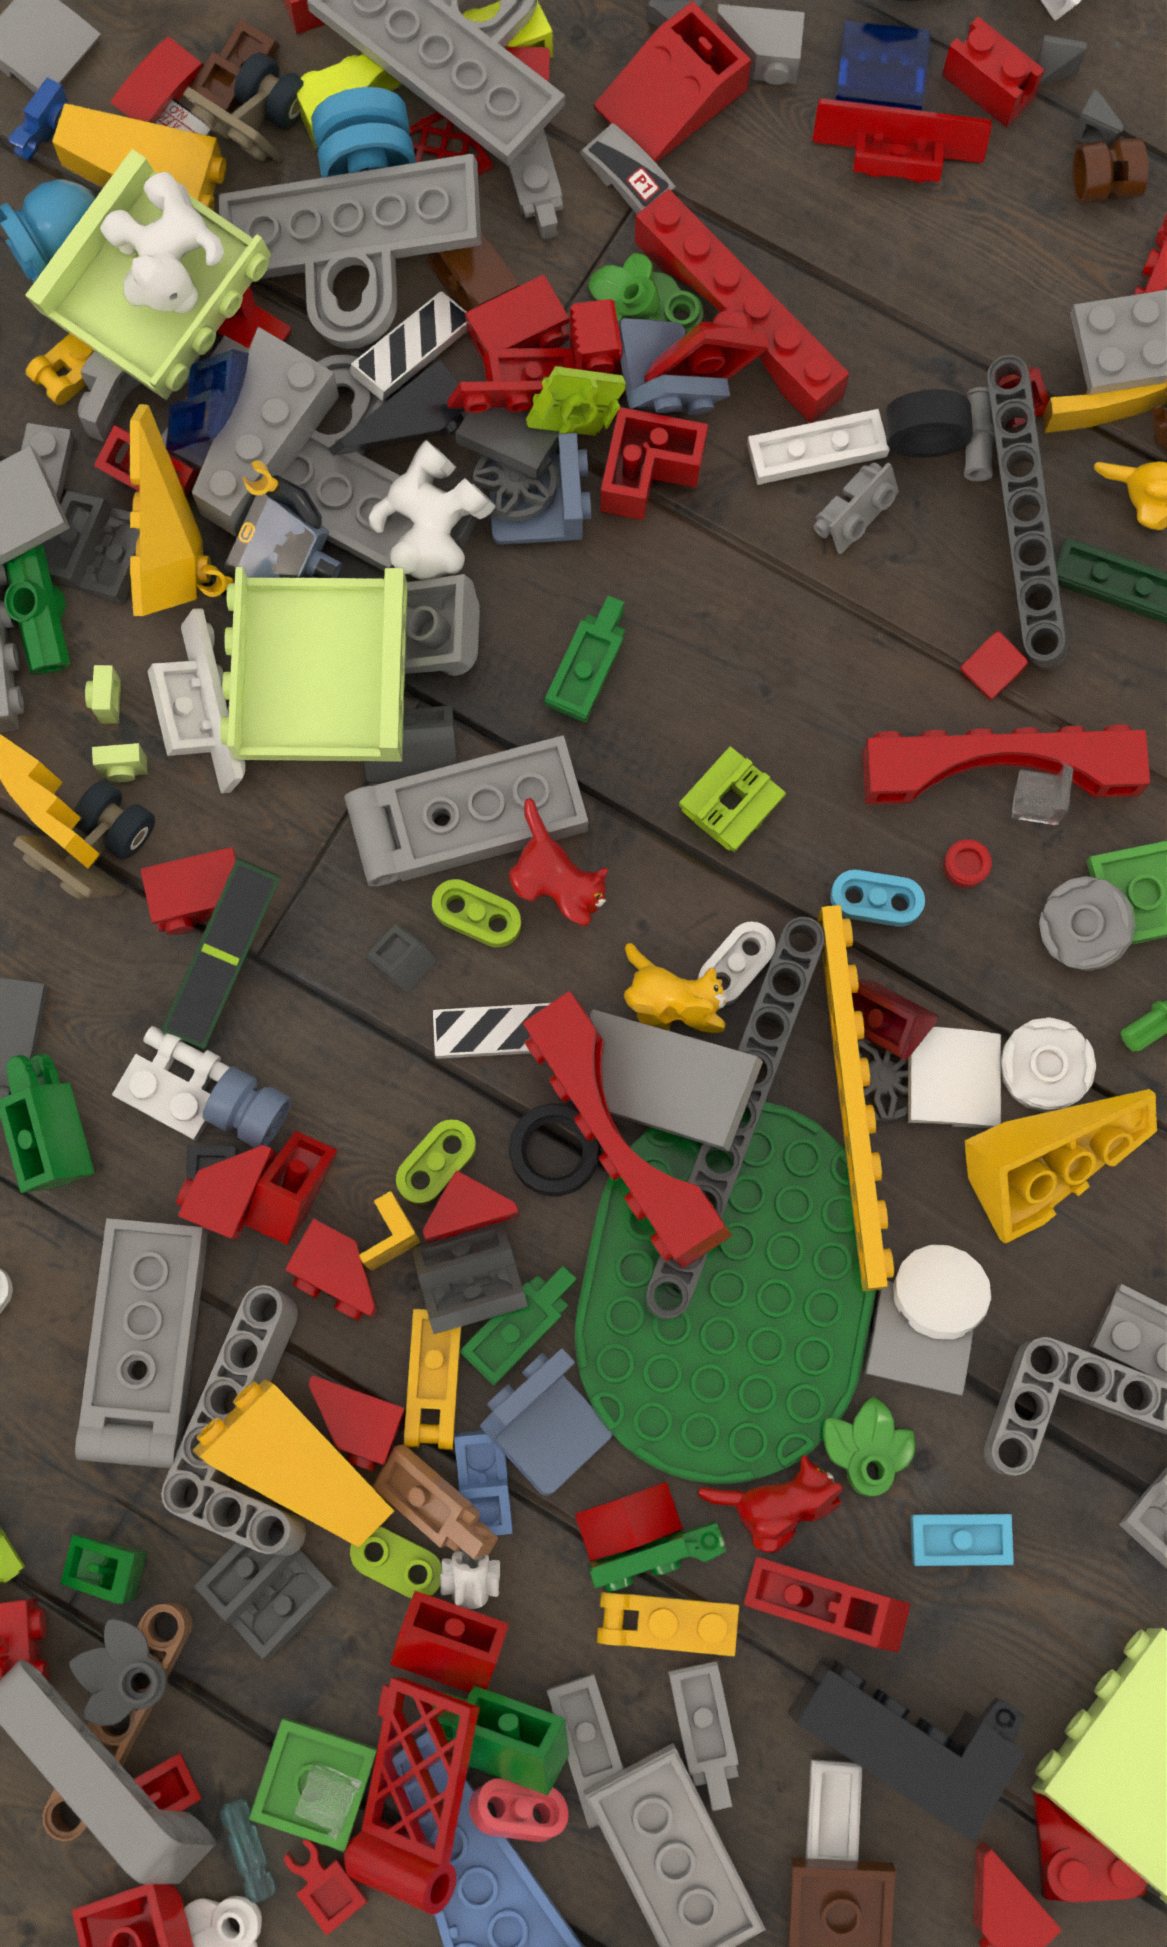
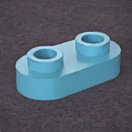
M849 870L839 875L830 892L832 906L841 905L843 917L896 927L908 926L915 922L925 905L924 892L915 881L905 877L862 870ZM849 890H855L860 893L861 901L855 904L850 903L846 899L845 893ZM896 897L904 899L907 903V909L904 911L895 910L892 907L891 900Z

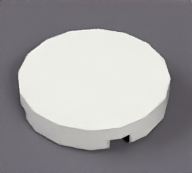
M1051 1017L1034 1019L1015 1030L1004 1044L1001 1053L1002 1082L1010 1095L1026 1108L1044 1113L1068 1108L1081 1100L1092 1086L1096 1071L1093 1047L1087 1038L1084 1039L1083 1035L1077 1031L1076 1027L1069 1022Z
M929 1245L913 1251L901 1263L893 1283L894 1303L899 1313L902 1311L903 1315L909 1320L908 1324L915 1331L933 1339L954 1340L964 1336L966 1332L972 1331L983 1321L991 1301L990 1281L982 1266L967 1252L949 1245Z

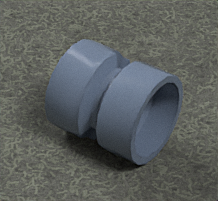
M232 1066L222 1075L211 1092L202 1118L225 1132L237 1128V1138L254 1148L261 1145L268 1147L289 1113L292 1098L273 1087H264L259 1090L258 1080L255 1077Z

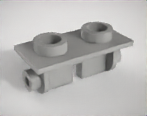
M872 463L870 466L864 465L842 489L844 495L852 500L847 502L836 496L816 516L817 522L813 525L814 530L823 538L832 535L839 554H842L853 542L861 538L867 526L882 510L890 507L899 493L890 463H887L883 468L877 463Z

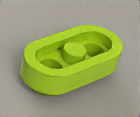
M460 879L447 880L434 891L432 908L435 917L442 925L495 948L508 946L519 936L521 916L517 907L510 901ZM459 899L465 904L464 909L459 913L450 912L447 907L452 900ZM496 918L504 919L507 926L503 931L495 932L489 927L492 920Z
M450 1119L438 1123L398 1168L396 1185L405 1200L415 1205H426L435 1201L444 1192L455 1171L461 1172L475 1154L476 1140L470 1127L459 1120ZM452 1137L459 1139L462 1145L457 1153L449 1154L444 1150V1143L447 1139ZM419 1173H425L430 1177L429 1185L422 1190H418L412 1185L414 1176Z
M379 1526L360 1547L351 1544L350 1558L354 1567L360 1573L412 1599L414 1591L432 1596L441 1586V1559L431 1550L388 1528ZM371 1542H377L383 1547L384 1553L379 1561H371L366 1556V1547ZM419 1564L426 1568L428 1576L424 1583L417 1584L410 1579L409 1572L413 1565Z

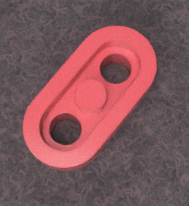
M492 1779L481 1785L473 1792L469 1802V1812L474 1825L482 1833L496 1837L544 1842L559 1835L565 1829L569 1817L567 1803L562 1794L552 1787L547 1796L504 1779ZM488 1802L492 1803L496 1808V1817L490 1814L487 1806ZM533 1808L540 1813L541 1824L534 1819Z

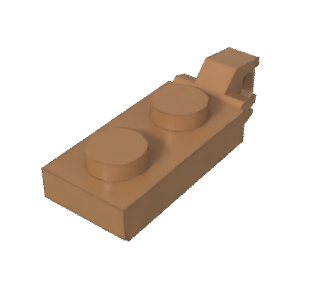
M402 1444L393 1448L386 1465L383 1466L376 1478L373 1488L440 1548L447 1546L455 1552L462 1549L473 1560L489 1555L498 1537L483 1522L477 1521L481 1514L473 1507V1504L407 1446Z

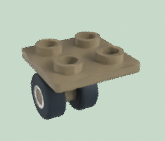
M258 52L251 55L244 62L237 74L234 84V95L243 105L232 114L190 87H187L183 95L195 105L191 112L204 121L206 126L226 140L231 138L241 145L242 150L261 163L268 157L280 164L284 156L258 132V129L265 117L282 129H288L298 122L301 114L297 93L303 87L304 82L295 73H287L278 79V63L266 54Z
M105 780L92 785L77 803L74 812L81 819L75 827L88 835L84 841L99 853V856L106 847L112 854L125 860L133 856L144 845L154 828L155 816L140 804L131 805L125 810L121 809V791ZM17 836L13 843L15 847L25 853L22 859L28 865L43 873H47L49 870L62 880L60 887L78 899L84 900L86 897L102 899L103 897L121 896L125 890L123 885L94 865L99 856L89 868H86L50 836Z

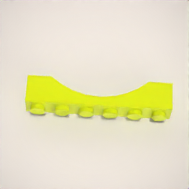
M501 0L480 9H470L462 15L475 22L490 20L499 11ZM537 0L536 10L532 18L504 48L547 47L550 50L551 58L553 57V31ZM365 54L352 55L331 67L304 74L300 78L303 80L304 85L297 93V100L301 119L315 149L317 148L311 116L316 106L327 97L346 89L359 87L383 88L392 92L402 83Z

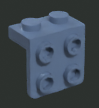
M629 318L618 321L622 344V359L620 361L626 383L629 409L655 411L657 414L687 412L688 415H700L712 411L714 403L730 397L727 378L661 375L646 382L644 376L651 364L666 349L686 334L685 329L678 322Z
M577 433L559 434V453L550 455L557 472V492L551 505L539 516L522 522H508L491 516L492 536L495 543L504 545L583 540V520L591 519L590 492H581L580 477H588L587 449L578 450ZM495 460L488 465V467L494 466L499 468ZM546 471L539 481L548 491L550 477ZM491 476L489 480L495 481L497 477ZM536 489L532 490V494L541 496ZM490 491V500L495 504L497 491ZM502 498V509L509 500ZM521 500L513 511L524 510L535 504Z
M562 1348L550 1359L544 1353L538 1356L522 1372L528 1380L516 1391L509 1384L504 1387L487 1404L493 1412L480 1425L483 1431L536 1490L544 1496L553 1494L612 1436V1430L609 1431L594 1408L564 1377V1374L575 1362Z

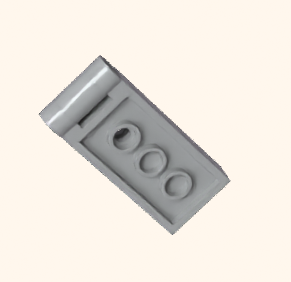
M564 735L386 783L358 788L344 796L368 886H382L400 879L406 881L524 849L533 836L524 816V802L528 798L535 801L549 837L554 840L588 832L589 826ZM442 815L450 818L448 824L444 826H438L434 823L435 819Z
M106 1218L80 1421L75 1444L77 1460L168 1469L174 1464V1458L182 1442V1433H184L209 1232L207 1229L197 1226ZM143 1361L147 1366V1373L144 1378L138 1380L133 1374V1369L138 1362Z

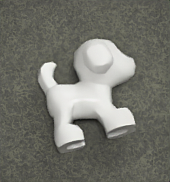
M161 172L145 182L144 191L150 202L163 211V217L143 226L138 220H134L127 211L117 210L105 217L100 230L105 239L122 253L128 256L138 253L140 256L133 259L131 270L124 278L123 293L127 301L132 306H147L154 310L174 311L175 313L182 314L191 312L196 307L198 292L192 283L189 272L179 260L186 253L203 247L206 252L207 265L214 266L221 262L224 249L220 238L208 229L202 216L193 208L185 186L175 181L171 174Z
M427 440L418 448L408 471L394 481L387 497L374 505L368 516L370 527L377 533L384 531L387 517L395 512L410 518L414 523L413 528L400 537L397 545L392 548L390 559L395 568H404L405 574H410L419 580L457 574L463 568L465 556L462 549L450 535L452 528L463 516L471 514L478 519H483L496 507L474 484H471L466 478L449 492L433 485L434 477L439 479L448 477L457 467Z

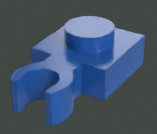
M48 77L23 110L26 119L12 132L9 138V143L16 146L13 152L27 161L33 158L41 140L46 143L49 142L56 131L64 103L69 104L62 85Z

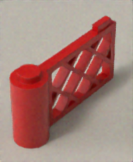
M403 1677L391 1678L390 1684L383 1685L377 1713L378 1716L383 1717L362 1831L349 1841L344 1852L346 1873L352 1880L430 1915H436L441 1912L449 1903L456 1885L455 1867L450 1863L479 1706ZM405 1694L414 1698L422 1716L421 1719L410 1727L402 1712ZM447 1711L460 1715L456 1738L448 1742L438 1720V1717ZM427 1727L437 1751L424 1760L413 1735ZM402 1744L412 1769L399 1778L392 1761L395 1748ZM442 1760L449 1777L446 1790L439 1794L428 1768ZM414 1778H417L427 1800V1803L416 1811L413 1810L403 1787ZM390 1795L393 1796L403 1819L394 1826L381 1821L385 1799ZM430 1811L439 1828L436 1844L426 1840L418 1821Z

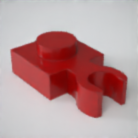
M304 1838L302 1843L310 1851V1861L299 1863L294 1859L290 1851L284 1856V1861L291 1872L302 1876L307 1882L297 1891L296 1895L325 1935L328 1936L365 1905L369 1898L359 1884L347 1875L345 1866L339 1857L326 1867L321 1861L318 1844Z

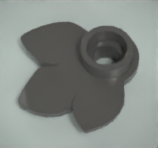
M116 1619L106 1622L104 1630L105 1647L88 1650L69 1662V1667L78 1683L93 1694L84 1709L83 1719L103 1726L121 1722L133 1709H146L154 1706L162 1699L167 1688L166 1672L157 1660L150 1657L146 1636L132 1624ZM141 1672L147 1674L150 1678V1687L146 1692H140L135 1686V1679Z

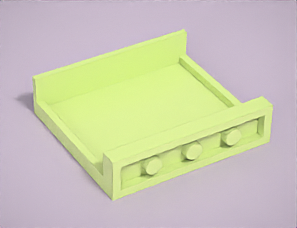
M131 149L25 296L41 314L167 400L173 391H178L185 384L189 376V368L197 357L205 354L212 347L216 338V331L226 318H231L238 311L243 300L242 295L253 281H258L265 274L269 266L271 253L261 236L256 234L254 238L250 237L190 196L193 208L202 216L208 229L220 238L224 249L221 262L214 266L207 265L206 252L203 247L186 253L179 260L189 272L192 283L198 292L197 305L191 312L178 314L174 311L154 310L147 306H132L124 296L123 283L125 276L131 270L133 259L140 256L138 253L128 256L119 251L117 247L111 245L105 239L100 227L105 217L113 211L125 210L143 226L163 217V211L150 202L144 191L145 182L158 173L153 170L144 156Z
M236 567L235 583H228L227 607L229 611H234L233 627H226L225 652L226 655H231V672H224L222 682L224 700H229V716H222L220 724L222 745H227L235 760L402 762L408 589L404 568H385L384 579L249 578L246 576L243 567Z
M1148 1628L1146 1632L1142 1629L1136 1632L1126 1644L1123 1653L1127 1655V1658L1117 1671L1114 1669L1109 1670L1099 1681L1094 1690L1098 1697L1089 1710L1086 1712L1082 1709L1071 1719L1065 1729V1734L1069 1737L1059 1751L1051 1750L1041 1760L1035 1770V1774L1039 1778L1032 1786V1789L1051 1799L1161 1894L1159 1898L1167 1904V1631L1164 1628Z

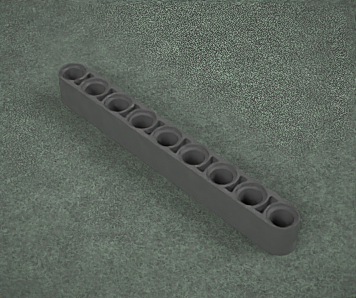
M803 916L794 918L783 929L737 1050L758 1056L763 1061L761 1068L764 1070L765 1078L762 1082L754 1084L745 1108L748 1124L743 1128L737 1129L729 1151L702 1143L688 1183L698 1185L706 1196L711 1198L721 1218L824 945L825 935L823 928L812 918ZM796 933L805 934L812 940L813 949L808 952H798L790 945L789 937ZM779 976H788L796 983L797 992L789 996L781 995L774 989L772 981ZM763 1019H771L777 1022L781 1030V1036L773 1040L764 1039L758 1034L756 1023ZM714 1150L727 1153L731 1159V1169L722 1174L712 1172L706 1165V1155ZM708 1252L685 1268L679 1265L673 1257L665 1261L661 1255L659 1256L645 1296L646 1307L652 1316L659 1320L670 1321L684 1313L691 1301ZM668 1284L678 1289L681 1295V1303L678 1308L666 1311L656 1305L654 1291L659 1286Z

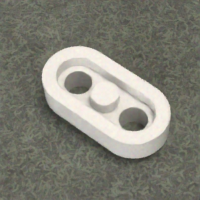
M746 922L739 925L702 966L698 979L703 977L709 968H715L716 977L723 976L728 979L730 984L726 990H723L726 997L725 1006L734 1003L771 961L776 947L772 932L765 925L758 922ZM749 941L754 942L759 947V953L754 956L744 953L742 945Z

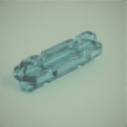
M237 1799L220 1808L219 1814L224 1829L229 1828L231 1833L227 1838L240 1877L245 1876L246 1879L243 1887L247 1899L252 1903H257L271 1897L275 1893V1886L270 1872L266 1873L264 1869L267 1861L255 1825L250 1826L249 1823L251 1813L248 1803L245 1799Z

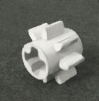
M462 1549L453 1553L452 1560L443 1558L442 1574L440 1575L441 1595L452 1594V1600L455 1605L466 1609L482 1607L487 1603L489 1596L498 1597L500 1561H489V1555L473 1560Z

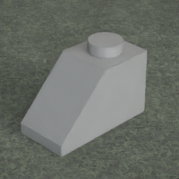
M718 4L716 25L751 59L749 75L752 79L766 81L773 85L797 83L805 12Z

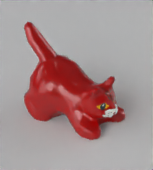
M528 798L524 802V816L533 836L524 847L518 863L509 872L511 886L518 896L529 901H534L536 898L543 896L552 897L566 918L581 926H588L592 919L590 913H595L605 903V878L608 869L604 867L596 872L580 870L570 860L562 846L549 837L535 801Z
M803 1455L800 1460V1470L790 1482L780 1485L756 1487L746 1492L702 1487L698 1489V1495L714 1505L736 1507L742 1524L751 1534L753 1546L763 1552L775 1553L784 1549L792 1542L796 1534L798 1522L817 1521L837 1509L841 1504L838 1495L842 1493L844 1488L840 1483H833L834 1478L831 1473L811 1463L808 1457Z

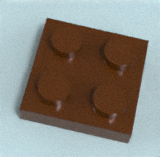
M792 1858L787 1947H892L896 1874L894 1864L890 1862Z

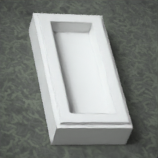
M811 1758L806 1859L858 1861L862 1767L853 1761Z

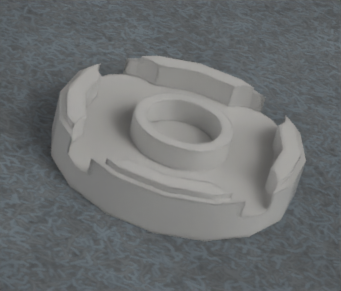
M1089 876L1070 879L1054 889L1048 897V902L1045 905L1044 912H1041L1039 921L1041 938L1051 956L1066 966L1085 971L1106 968L1120 959L1131 945L1136 927L1134 909L1125 893L1110 882Z

